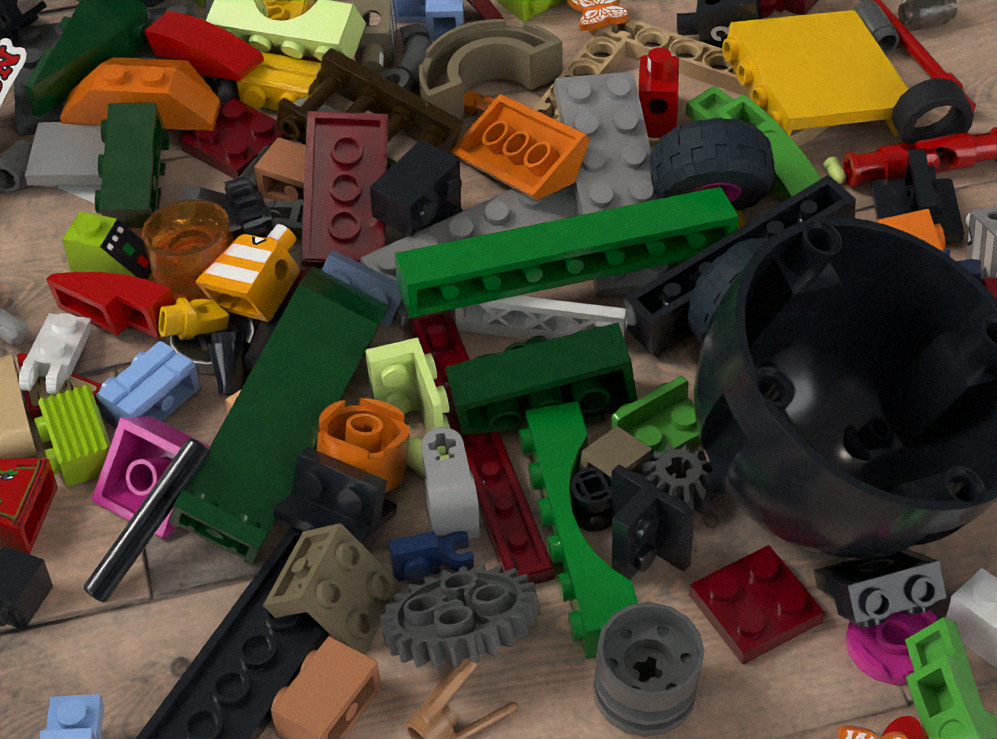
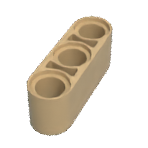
M10 354L0 357V459H24L37 455V449L23 390L19 388V374L14 357Z

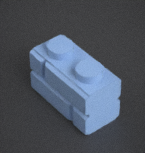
M159 341L148 351L139 352L132 360L131 365L120 375L107 379L96 396L105 422L117 429L121 417L151 416L161 422L164 421L194 395L201 386L194 362L180 352L176 353L172 347L164 342Z

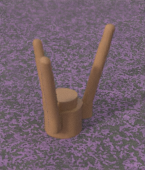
M470 658L462 660L459 667L454 668L452 665L423 706L404 725L412 739H467L516 712L519 706L516 702H511L454 732L453 726L458 720L446 704L479 665V662L474 663Z

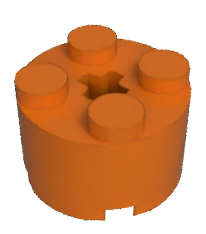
M360 398L359 405L345 407L346 400H343L325 408L319 417L317 451L387 480L385 493L398 487L406 475L410 425L407 426L404 422L405 415L403 412L387 402L370 398Z

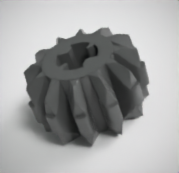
M667 443L663 453L652 450L650 462L643 463L640 469V474L645 476L652 485L670 496L681 498L693 511L705 513L709 507V501L714 500V496H716V493L708 485V475L713 468L711 463L706 461L707 457L704 450L691 453L687 443L681 450H675L669 443Z

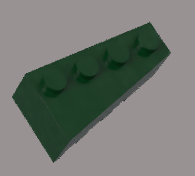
M618 322L445 367L462 435L518 430L523 422H525V410L578 401L586 423L604 421L605 414H613L624 404L633 403L638 400L632 362Z

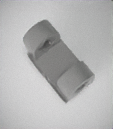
M447 427L432 429L425 434L421 442L422 462L426 479H424L425 500L430 532L435 531L437 539L447 537L458 531L467 532L469 540L480 538L476 487L472 471L470 472L463 440L460 434L453 429ZM445 446L447 452H449V458L440 460L437 447Z

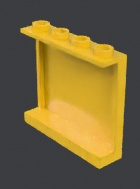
M855 10L730 23L728 36L724 39L722 45L724 59L732 66L739 84L743 85L751 100L772 117L789 136H791L792 130L884 120L894 136H899L892 121L893 108L900 96L908 90V87Z

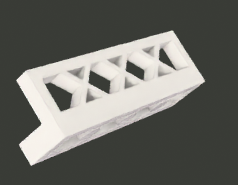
M518 295L455 309L457 329L464 332L527 340L534 336L542 335L549 340L618 322L625 343L628 334L625 308Z

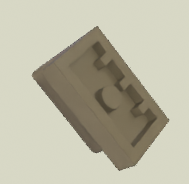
M339 523L304 531L301 534L263 607L275 618L307 612L335 640L365 655L381 623L380 617L386 613L385 605L391 603L399 587V582Z

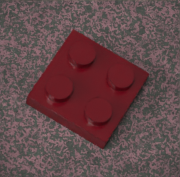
M231 98L220 107L213 131L191 130L180 141L182 151L236 179L239 178L254 158H257L256 156L265 146H271L278 137L286 140L291 138L276 129L277 120L235 98Z
M770 545L690 584L689 596L742 665L823 623L824 611Z

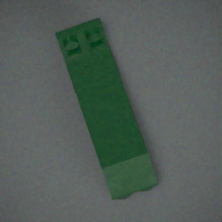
M312 266L296 289L209 447L211 451L210 456L186 491L182 489L172 509L169 524L176 528L180 526L245 559L244 562L252 566L277 519L273 517L274 506L287 498L293 489L298 453L307 447L314 449L317 443L321 413L329 405L340 400L390 305Z

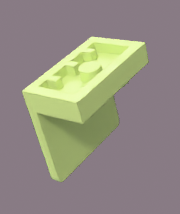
M418 337L366 350L371 399L387 402L400 409L403 414L419 410L427 433L438 427L450 428L446 415H443V413L449 412L446 391L443 386H435L434 380L437 379V371L431 353H423ZM445 446L437 447L440 455H446Z

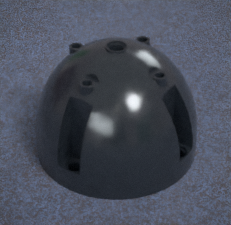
M827 217L800 222L781 230L769 238L755 252L732 282L712 314L701 343L696 367L694 401L700 440L713 468L708 475L709 487L719 495L728 494L745 515L767 532L797 547L835 557H884L901 552L913 545H923L938 541L966 526L997 501V299L974 275L946 253L912 234L889 225L857 218Z

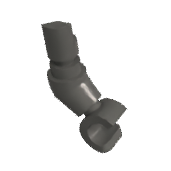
M421 24L399 27L405 46L403 58L396 68L378 73L412 93L420 87L419 65L425 59V51L433 43L427 28Z

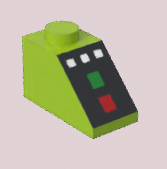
M79 211L62 238L71 272H106L152 281L163 262L162 256L116 218Z

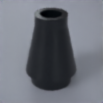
M246 332L211 334L212 344L207 346L218 384V395H233L240 391L245 383L247 370L244 357L251 343L247 342Z

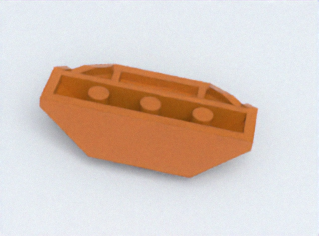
M112 57L97 66L69 92L60 120L61 124L101 126L102 119H107L108 104L156 103L165 129L213 131L221 104L217 95L188 61Z

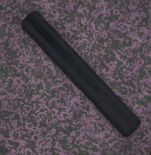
M193 438L187 439L84 584V590L87 594L103 603L110 598L172 510L182 489H187L210 456L211 451L206 446Z

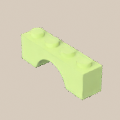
M214 0L206 19L207 22L225 29L258 51L268 53L270 50L284 52L286 55L294 58H302L304 55L316 57L321 61L322 56L330 48L353 59L366 26V22L354 4L331 0H318L311 9L301 16L283 21L268 18V8L262 0Z

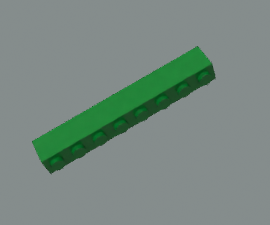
M716 187L394 253L397 287L409 317H419L688 260L738 229L739 216L722 188Z

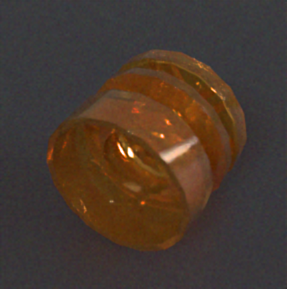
M186 199L167 204L155 211L146 220L141 233L154 282L169 287L175 303L178 298L185 297L188 302L195 299H209L195 281L234 242L226 210L214 202L203 199Z

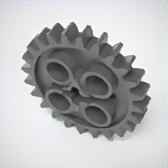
M480 564L474 571H468L466 566H461L458 572L452 574L446 569L442 570L441 577L437 579L425 576V584L421 586L409 584L407 586L409 594H395L396 603L386 604V614L380 617L386 647H389L392 656L399 655L402 663L414 659L416 667H421L427 662L432 661L434 669H438L445 661H452V665L456 668L466 658H470L472 662L478 663L480 661V654L499 655L497 647L501 645L506 647L516 646L514 637H527L529 635L527 627L537 624L536 615L540 614L534 583H529L528 575L518 576L517 569L515 568L503 572L502 565H497L491 570L486 571L485 564Z

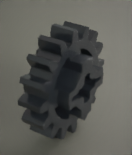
M239 177L224 182L227 203L220 204L224 217V225L232 243L243 234L266 238L273 230L269 208L266 206L261 192L253 194L251 185L247 182L246 177Z

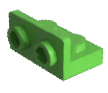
M683 376L669 383L658 385L651 393L633 403L624 404L612 415L611 430L618 426L652 448L653 451L663 453L667 443L675 450H681L686 443L690 450L702 444L696 423L695 404L688 398L689 382Z

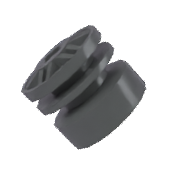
M652 602L629 605L610 617L601 629L593 682L596 705L608 722L625 733L644 737L666 734L683 724L694 707L705 651L701 634L692 621L671 606Z

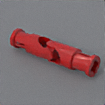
M993 127L989 132L974 135L962 132L924 139L912 144L898 143L881 146L875 152L856 155L853 151L847 152L843 158V169L847 177L846 181L849 187L854 188L858 187L861 182L877 179H904L908 150L925 149L928 166H934L936 173L970 168L974 166L975 162L992 159L997 162V127ZM936 148H944L940 158L937 155Z

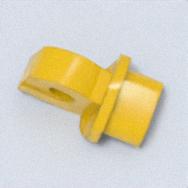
M185 297L176 300L175 305L161 307L158 329L161 337L177 335L180 340H191L198 334H207L227 329L229 314L214 300L195 299L188 302Z

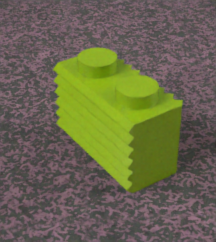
M84 384L82 388L76 386L74 390L67 389L65 393L58 392L56 396L50 394L47 399L41 397L38 403L43 416L34 418L42 444L49 441L52 443L53 448L45 450V453L50 461L54 475L62 473L66 488L100 477L111 443L90 385Z

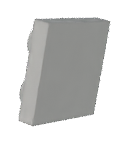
M38 122L24 175L27 186L102 185V178L98 174L99 154H104L105 143L101 139V126Z

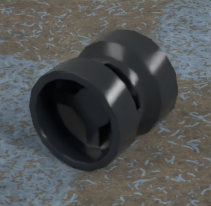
M596 467L584 468L572 478V512L578 527L587 531H601L611 526V477Z

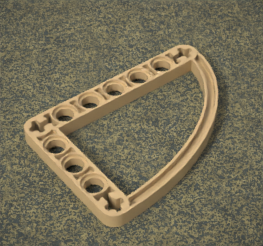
M631 18L625 23L607 24L605 27L597 29L558 77L612 73L625 56L640 60V57L648 55L651 49L657 48L647 47L643 44L658 43L660 44L658 47L668 49L672 56L677 57L679 54L694 56L692 58H679V74L749 97L743 85L739 84L732 66L724 59L722 48ZM596 53H607V54H609L610 56H608V57H595V56H593V54H596ZM723 65L728 67V69L717 70L711 68V66ZM553 83L533 109L551 118L552 114H554V119L560 122ZM829 126L792 130L790 137L799 147L816 138ZM648 137L649 144L654 149L660 139Z

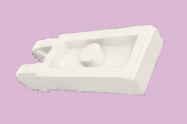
M69 313L48 314L27 358L23 362V366H21L19 374L20 390L31 391L38 377L41 376L46 377L47 393L57 394L60 392L65 380H69L90 336L91 318L76 317Z

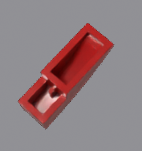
M168 10L144 30L156 57L188 61L199 75L242 81L264 61L262 53L242 39L210 22L188 14Z
M106 272L54 273L46 278L59 309L76 317L91 318V324L116 336L125 328L131 326L160 339L161 335L158 329L160 309L163 306L175 305V300L169 287L129 275Z

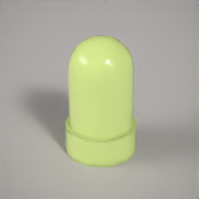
M830 157L825 160L823 167L837 183L843 184L847 177L837 157Z

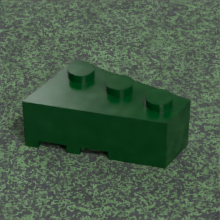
M108 104L107 119H102L101 139L105 143L104 154H99L98 174L102 178L101 190L95 191L96 213L116 218L128 228H156L162 194L161 188H158L159 176H165L166 164L160 163L161 150H169L170 139L157 104Z

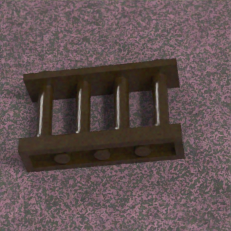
M330 48L322 56L319 77L321 85L299 107L282 98L278 105L276 129L306 145L307 111H318L334 93H338L354 102L346 110L347 113H366L370 111L373 114H388V143L401 129L451 154L450 151L458 143L463 122L333 48ZM387 156L388 170L396 161Z

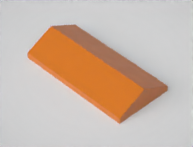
M499 94L452 148L450 153L463 162L538 201L575 183L590 138L579 130Z

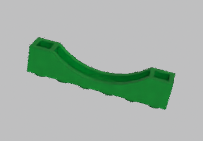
M578 401L525 410L526 428L519 429V441L523 456L531 455L532 463L528 464L531 488L533 491L540 490L542 499L537 500L542 527L550 526L552 532L551 536H547L552 564L560 563L562 573L557 574L562 602H571L573 612L568 613L571 637L573 642L581 640L585 657L588 659L596 657L601 629L610 617L629 605L638 604L632 581L613 570L593 551L581 534L572 512L571 482L572 478L579 471L582 450L588 447V433Z

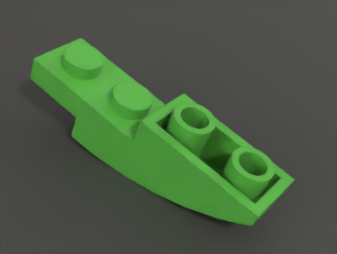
M714 85L686 102L685 115L693 121L711 118L740 119L743 122L752 123L769 138L775 171V180L770 191L783 201H786L821 179L791 137L772 117L746 95L742 94L733 99Z
M943 617L905 639L914 672L906 676V680L928 738L997 739V717L995 714L983 709L956 622Z

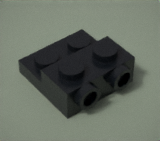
M910 549L884 557L856 558L813 570L817 588L834 596L838 615L855 624L857 623L859 627L879 625L885 622L886 617L890 614L900 611L903 614L922 613L931 609V605L936 601L947 598L939 560Z

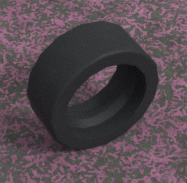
M936 78L918 83L901 95L893 108L892 121L902 142L912 144L924 139L968 132L972 126L974 113L968 99L958 84L949 79ZM952 106L948 113L939 121L929 126L914 127L917 120L926 112L937 107ZM936 148L937 153L944 151V148Z

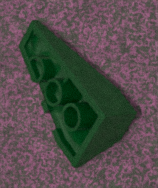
M77 0L79 4L71 18L64 16L59 24L61 33L55 47H47L25 85L34 116L40 117L67 100L69 92L101 63L112 57L132 58L148 42L144 30L151 24L146 5L141 0Z

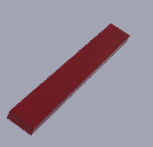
M447 310L408 318L413 338L418 337L424 354L431 353L437 371V379L434 380L435 386L444 387L449 403V412L443 413V415H446L450 429L459 433L463 440L470 472L472 471L475 482L479 512L498 562L502 565L503 572L515 568L517 569L518 576L528 575L529 583L533 582L534 585L555 579V569L499 431L462 435L445 367L470 359L451 311Z

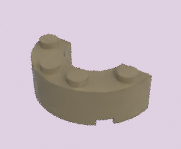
M490 19L458 26L437 38L425 51V59L419 65L421 98L461 120L465 118L464 94L477 83L492 79H507L521 83L529 90H532L558 78L563 72L562 41L550 31L524 22L523 27L506 25L505 19Z

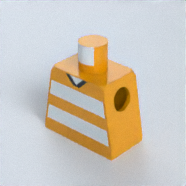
M277 224L266 238L243 234L195 282L210 300L216 301L226 312L269 322L300 273L299 266L288 253L297 241V238L291 230L280 224Z

